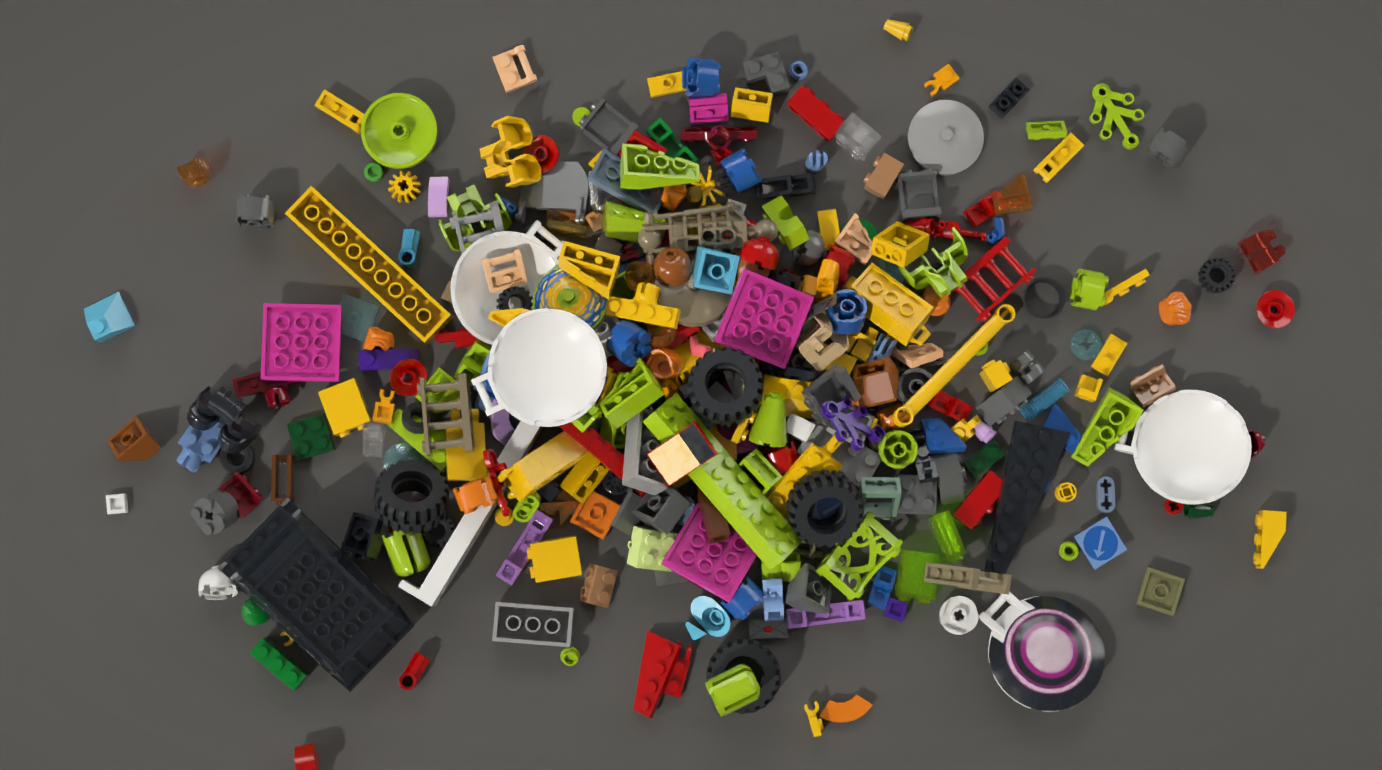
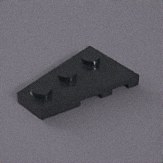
M760 362L759 369L765 370L768 375H778L780 373L783 374V378L794 379L795 376L799 377V381L802 382L818 379L827 371H812V368L808 367L794 368V365L787 364L786 368L783 369L768 362Z

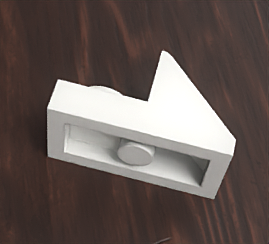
M791 414L786 422L787 433L794 439L804 442L807 441L815 427V424L795 414Z

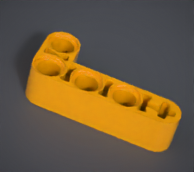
M824 259L818 277L803 276L805 278L801 292L813 296V301L817 303L835 294L838 287L840 265L833 260Z

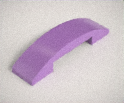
M539 510L535 511L514 548L498 570L497 577L510 585L514 584L529 561L526 548H530L529 543L542 540L553 521L552 518Z
M863 600L831 603L828 614L799 611L795 608L786 609L788 629L866 619Z

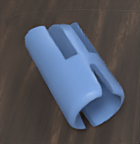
M819 150L811 152L805 161L807 170L812 173L821 171L827 163V154L824 151L821 154Z
M881 332L866 362L890 357L898 340H892L890 336L885 337V334Z

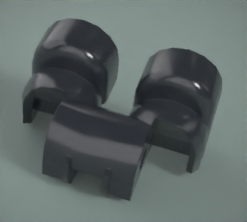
M208 386L199 393L197 399L190 406L187 413L188 423L197 430L205 431L214 427L219 422V419L222 418L227 423L219 432L217 439L219 447L227 453H240L259 435L262 426L258 423L253 426L244 419L247 404L243 402L242 398L233 403L229 400L232 394L231 390L228 391L222 386L212 395L210 393L211 387Z

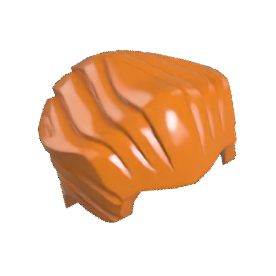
M686 184L665 186L661 197L664 203L660 206L674 211L686 196Z
M930 285L924 288L922 299L934 307L931 313L932 316H940L949 311L951 308L950 295L946 294L940 298Z
M1173 292L1159 303V314L1165 324L1183 325L1190 321L1192 305L1183 292Z
M369 327L362 349L372 350L375 346H379L384 351H387L390 347L394 348L395 340L393 333L378 327Z
M669 348L651 351L647 361V365L651 368L655 377L660 379H674L680 374L682 369L681 357L676 351Z
M900 403L878 411L879 425L887 430L900 429L901 427L894 423L892 417L894 411L904 404ZM900 410L897 414V418H899L905 411ZM906 415L900 422L906 423L909 420V415Z

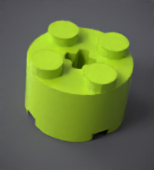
M1078 269L1076 273L1079 275L1077 278H1073L1070 289V299L1074 301L1071 305L1090 310H1097L1099 306L1103 307L1105 303L1104 290L1108 285L1109 278L1101 272Z

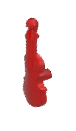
M934 220L935 232L930 234V238L933 239L941 236L944 239L953 240L952 228L955 227L961 237L980 238L982 241L987 239L985 232L979 233L977 231L960 229L958 222H950L949 220L946 222Z
M488 449L483 451V458L498 497V505L503 510L502 515L507 517L511 512L502 491L504 481L499 482L497 480V476L501 471L507 469L505 462L499 464L495 451Z

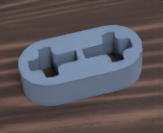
M1107 476L1100 477L1096 481V506L1102 513H1109L1115 508V484L1112 478ZM1104 480L1110 484V487L1106 488V494H1104V487L1100 486V483H1104ZM1105 496H1107V502L1111 504V506L1107 507V510H1105L1104 506H1101V503L1105 501Z

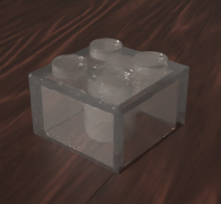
M853 112L838 128L835 135L836 142L842 148L847 147L852 151L851 155L855 159H861L862 161H865L878 146L882 137Z

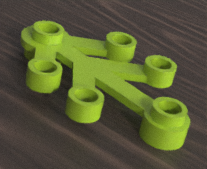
M1104 83L1097 84L1092 90V96L1096 101L1093 113L1089 117L1090 122L1098 124L1102 120L1100 112L1104 104L1107 113L1103 129L1099 133L1100 138L1108 140L1111 137L1112 131L1110 129L1114 120L1124 137L1122 141L1123 146L1128 150L1134 149L1139 144V138L1130 132L1121 116L1132 118L1134 121H1140L1144 117V112L1141 109L1130 110L1114 106L1111 99L1121 101L1124 105H1131L1134 101L1133 94L1126 93L1124 95L1111 91L1110 87ZM1099 90H1104L1105 95H1100ZM1129 96L1131 98V102H1127L1125 100V97ZM1135 113H1140L1141 118H1136ZM1093 115H1097L1099 120H1093ZM1107 131L1109 136L1104 137L1102 132ZM1133 138L1135 140L1134 144L1129 143L1128 139Z

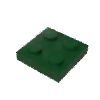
M324 413L287 424L298 462L335 450Z

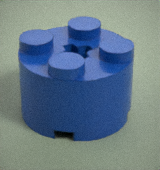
M689 58L686 61L689 62L688 66L684 67L682 71V87L687 90L685 94L695 97L718 94L720 91V63H716L713 59Z
M744 148L720 161L726 176L730 179V183L737 194L762 181L757 171L754 172L756 167Z
M844 289L837 291L836 305L827 310V317L832 322L833 332L845 335L860 332L865 323L867 312L865 298L862 295L856 294L854 290Z
M623 320L615 325L610 332L612 333L611 338H607L606 341L607 351L630 367L635 366L639 357L642 359L644 356H648L652 350L650 334L636 323Z
M745 575V579L741 582L730 603L721 598L719 600V603L735 619L740 618L744 620L750 614L749 610L754 605L758 606L764 600L762 596L763 591L747 575Z

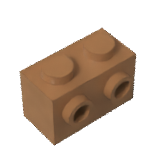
M886 153L882 157H877L873 164L875 167L872 173L868 172L863 181L866 183L864 186L865 190L883 200L904 166L902 162Z

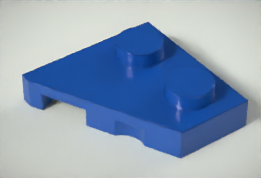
M940 418L921 419L920 426L922 427L929 454L965 452L966 444Z

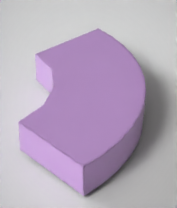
M494 399L492 402L493 406L499 405ZM503 409L489 415V419H491V432L494 438L500 444L506 446L515 429L510 424L509 412Z

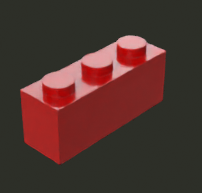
M802 85L788 100L787 107L829 143L844 127V118L838 112H832L829 109V104L823 99L820 101L811 88H805Z
M991 470L988 471L951 515L968 530L976 529L983 521L981 517L985 513L989 514L994 509L995 505L993 503L997 498L999 499L1002 479Z

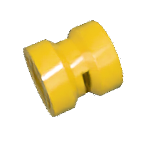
M1066 482L1059 484L1055 488L1054 494L1060 502H1068L1076 497L1077 490L1072 483Z

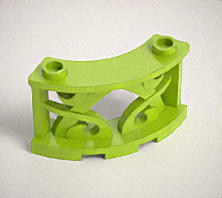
M870 510L863 515L862 522L858 523L859 529L857 532L853 531V536L850 539H844L842 544L838 545V543H835L836 548L830 554L827 553L815 570V573L820 577L823 575L847 596L846 599L848 601L855 597L857 599L861 597L865 591L864 587L873 575L891 557L895 558L901 552L900 547L903 541L901 539L898 540L874 518L875 515ZM870 527L874 529L878 534L874 536ZM858 536H862V540H865L867 538V540L862 543H857L856 541ZM884 538L891 546L886 550H882L881 546L885 543H876V540ZM851 545L861 548L869 545L868 564L849 567L851 556L847 547ZM841 555L846 556V562L844 566H842L844 561H839V557ZM831 570L841 573L840 577L838 578ZM845 574H848L847 580L849 584L852 579L856 580L853 589L843 582Z

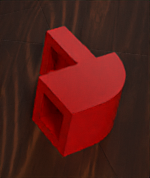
M314 743L295 747L294 760L296 770H319V756Z

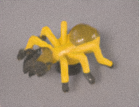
M708 162L707 182L700 172V182L691 183L694 186L687 188L685 197L688 201L698 202L703 197L699 208L704 207L708 195L713 205L717 204L711 190L721 196L728 197V194L717 190L715 186H722L723 188L730 186L731 183L723 185L728 182L729 177L723 178L726 175L724 172L719 174L723 171V168L716 172L714 180H711V162Z

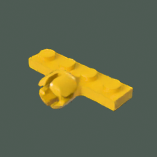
M640 282L637 285L635 297L631 300L610 296L605 315L677 329L681 310L658 305L660 287L651 283L645 284V282Z

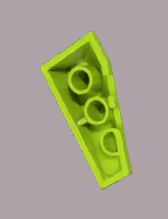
M622 144L620 188L640 190L700 182V169L697 163L679 157L672 158L664 155V152L658 151L657 153L648 150V147L643 145Z
M1109 387L1082 434L1071 458L1089 466L1113 443H1116L1120 437L1135 426L1144 410L1125 395Z
M397 409L394 412L393 423L387 425L439 470L445 472L447 469L446 448L432 450L433 457H428L422 451V441H425L424 434H415L405 429L402 424L403 410ZM416 415L412 416L414 421L423 422V418ZM445 429L432 430V442L445 441Z

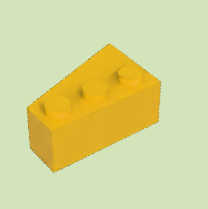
M564 241L558 258L559 268L609 300L620 268V256Z

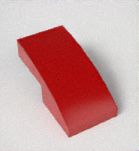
M996 190L966 209L963 214L974 228L1004 209L1007 204Z
M941 390L928 404L929 407L958 422L963 418L966 421L973 408Z

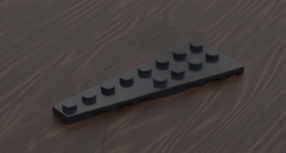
M1014 421L984 572L1006 574L1069 438L1070 432Z

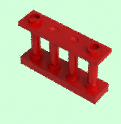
M1006 236L964 272L967 280H974L994 303L985 310L965 288V284H962L961 288L957 287L951 291V294L955 291L957 293L960 292L978 312L979 316L975 319L976 322L979 320L984 322L992 315L990 311L1021 283L1027 284L1034 278L1032 274L1036 269L1033 268L1029 272L1024 269L1008 251L1007 245L1011 241ZM997 254L1002 255L1022 277L1016 284H1013L994 263L993 257ZM983 266L986 269L989 268L1008 289L1001 297L980 276L979 270Z

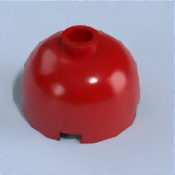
M759 236V239L752 238L746 241L739 253L740 259L774 270L779 255L776 246L770 243L771 239L764 236Z

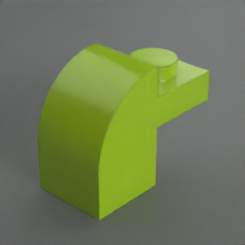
M477 339L464 355L454 377L458 379V374L466 373L469 376V385L471 387V380L479 376L487 354H490L492 347Z

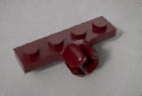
M756 126L681 128V140H685L687 143L704 140L714 150L726 149L734 139L752 141L757 138Z
M261 372L232 379L238 399L264 393L267 405L271 409L279 408L277 397H279L283 407L290 403L288 386L302 382L262 381Z

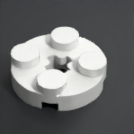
M955 596L948 598L942 604L939 618L945 630L952 634L962 635L975 628L979 614L972 600L964 596ZM961 610L964 618H960L957 621L955 620L954 612Z

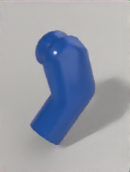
M499 195L509 216H515L518 213L516 204Z
M1003 217L994 219L995 229L987 235V240L991 244L998 243L1005 236Z

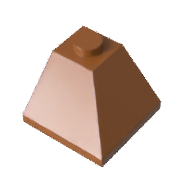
M137 416L107 440L119 462L147 460L161 448L155 436Z

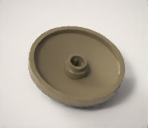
M689 255L693 266L695 255ZM691 272V277L688 281L678 286H671V284L666 283L663 285L655 279L654 285L660 287L658 305L680 309L681 314L678 324L683 326L700 327L715 322L725 313L731 299V294L694 287L693 272Z

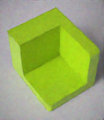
M595 403L584 415L571 423L583 433L603 411Z

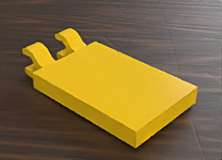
M451 409L450 421L459 420L460 410ZM472 409L475 452L467 453L461 447L446 448L447 481H473L482 477L485 481L487 476V467L483 458V451L486 450L484 423H478L479 409ZM445 429V441L463 437V429Z

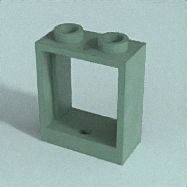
M861 477L858 493L864 508L862 515L870 510L875 515L874 518L876 520H896L901 498L900 478ZM866 498H893L892 503L866 502Z

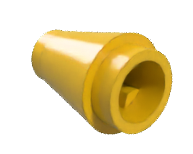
M887 19L884 30L901 41H908L913 27L910 26V23Z

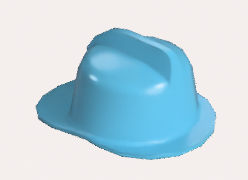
M699 596L691 603V613L710 635L715 637H722L727 634L731 626L730 613L711 597Z

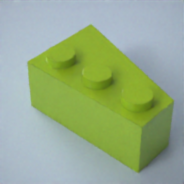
M606 200L601 217L605 237L638 242V233L642 229V224H645V212ZM658 219V220H654V222H652V223H661V222H665V220H664V219ZM661 229V230H659V231L661 232V235H662V241H663V238H664V234H665L666 229Z
M640 357L636 361L637 365L630 373L626 372L622 383L618 387L614 386L599 404L605 417L617 428L664 395L651 368Z

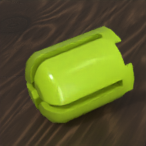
M399 530V532L393 531L390 533L391 537L385 538L384 535L381 536L393 571L397 576L407 577L414 574V571L418 573L427 569L430 565V557L421 533L414 534V532H409V534H404L403 531Z
M739 664L705 682L706 688L721 717L758 700L761 693V688L751 668L745 664Z

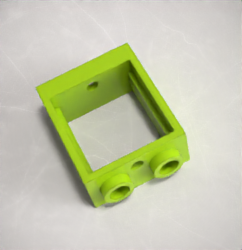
M757 448L739 464L742 470L746 467L765 487L763 490L760 489L763 495L782 478V475Z

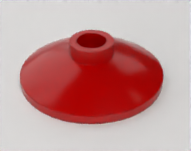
M546 135L534 136L531 145L524 147L523 154L533 155L537 159L541 173H546L553 169L558 161V146L552 138ZM543 151L546 152V156L544 158L542 157Z
M1272 290L1264 293L1259 298L1256 305V313L1259 320L1265 326L1281 328L1292 320L1295 306L1289 295L1279 290ZM1271 307L1276 308L1275 314L1271 312Z
M415 359L402 360L391 371V387L399 395L413 396L418 393L417 384L420 383V378L427 380V371L424 365ZM406 373H409V376L407 378H404V375Z

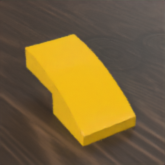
M836 209L817 211L819 231L825 243L824 248L827 251L830 250L827 248L830 244L836 246L834 242L840 235Z

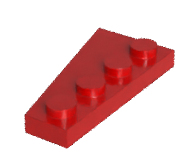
M647 631L633 708L634 711L648 718H653L682 649V646L652 631Z

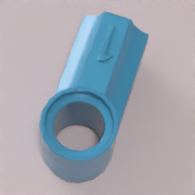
M404 229L401 250L398 254L401 265L406 269H412L417 264L421 232L414 229ZM406 255H412L413 257L410 262H404L403 258Z

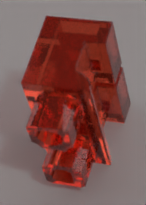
M1273 229L1264 232L1262 230L1237 243L1246 258L1263 250L1247 259L1255 275L1278 262L1279 258L1286 253L1281 244L1275 248L1270 244V241L1277 238Z

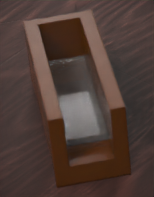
M272 455L271 501H277V505H280L287 497L294 501L295 455Z

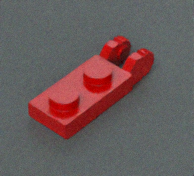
M689 644L687 646L685 659L677 658L663 694L680 698L690 664L689 659L693 645Z

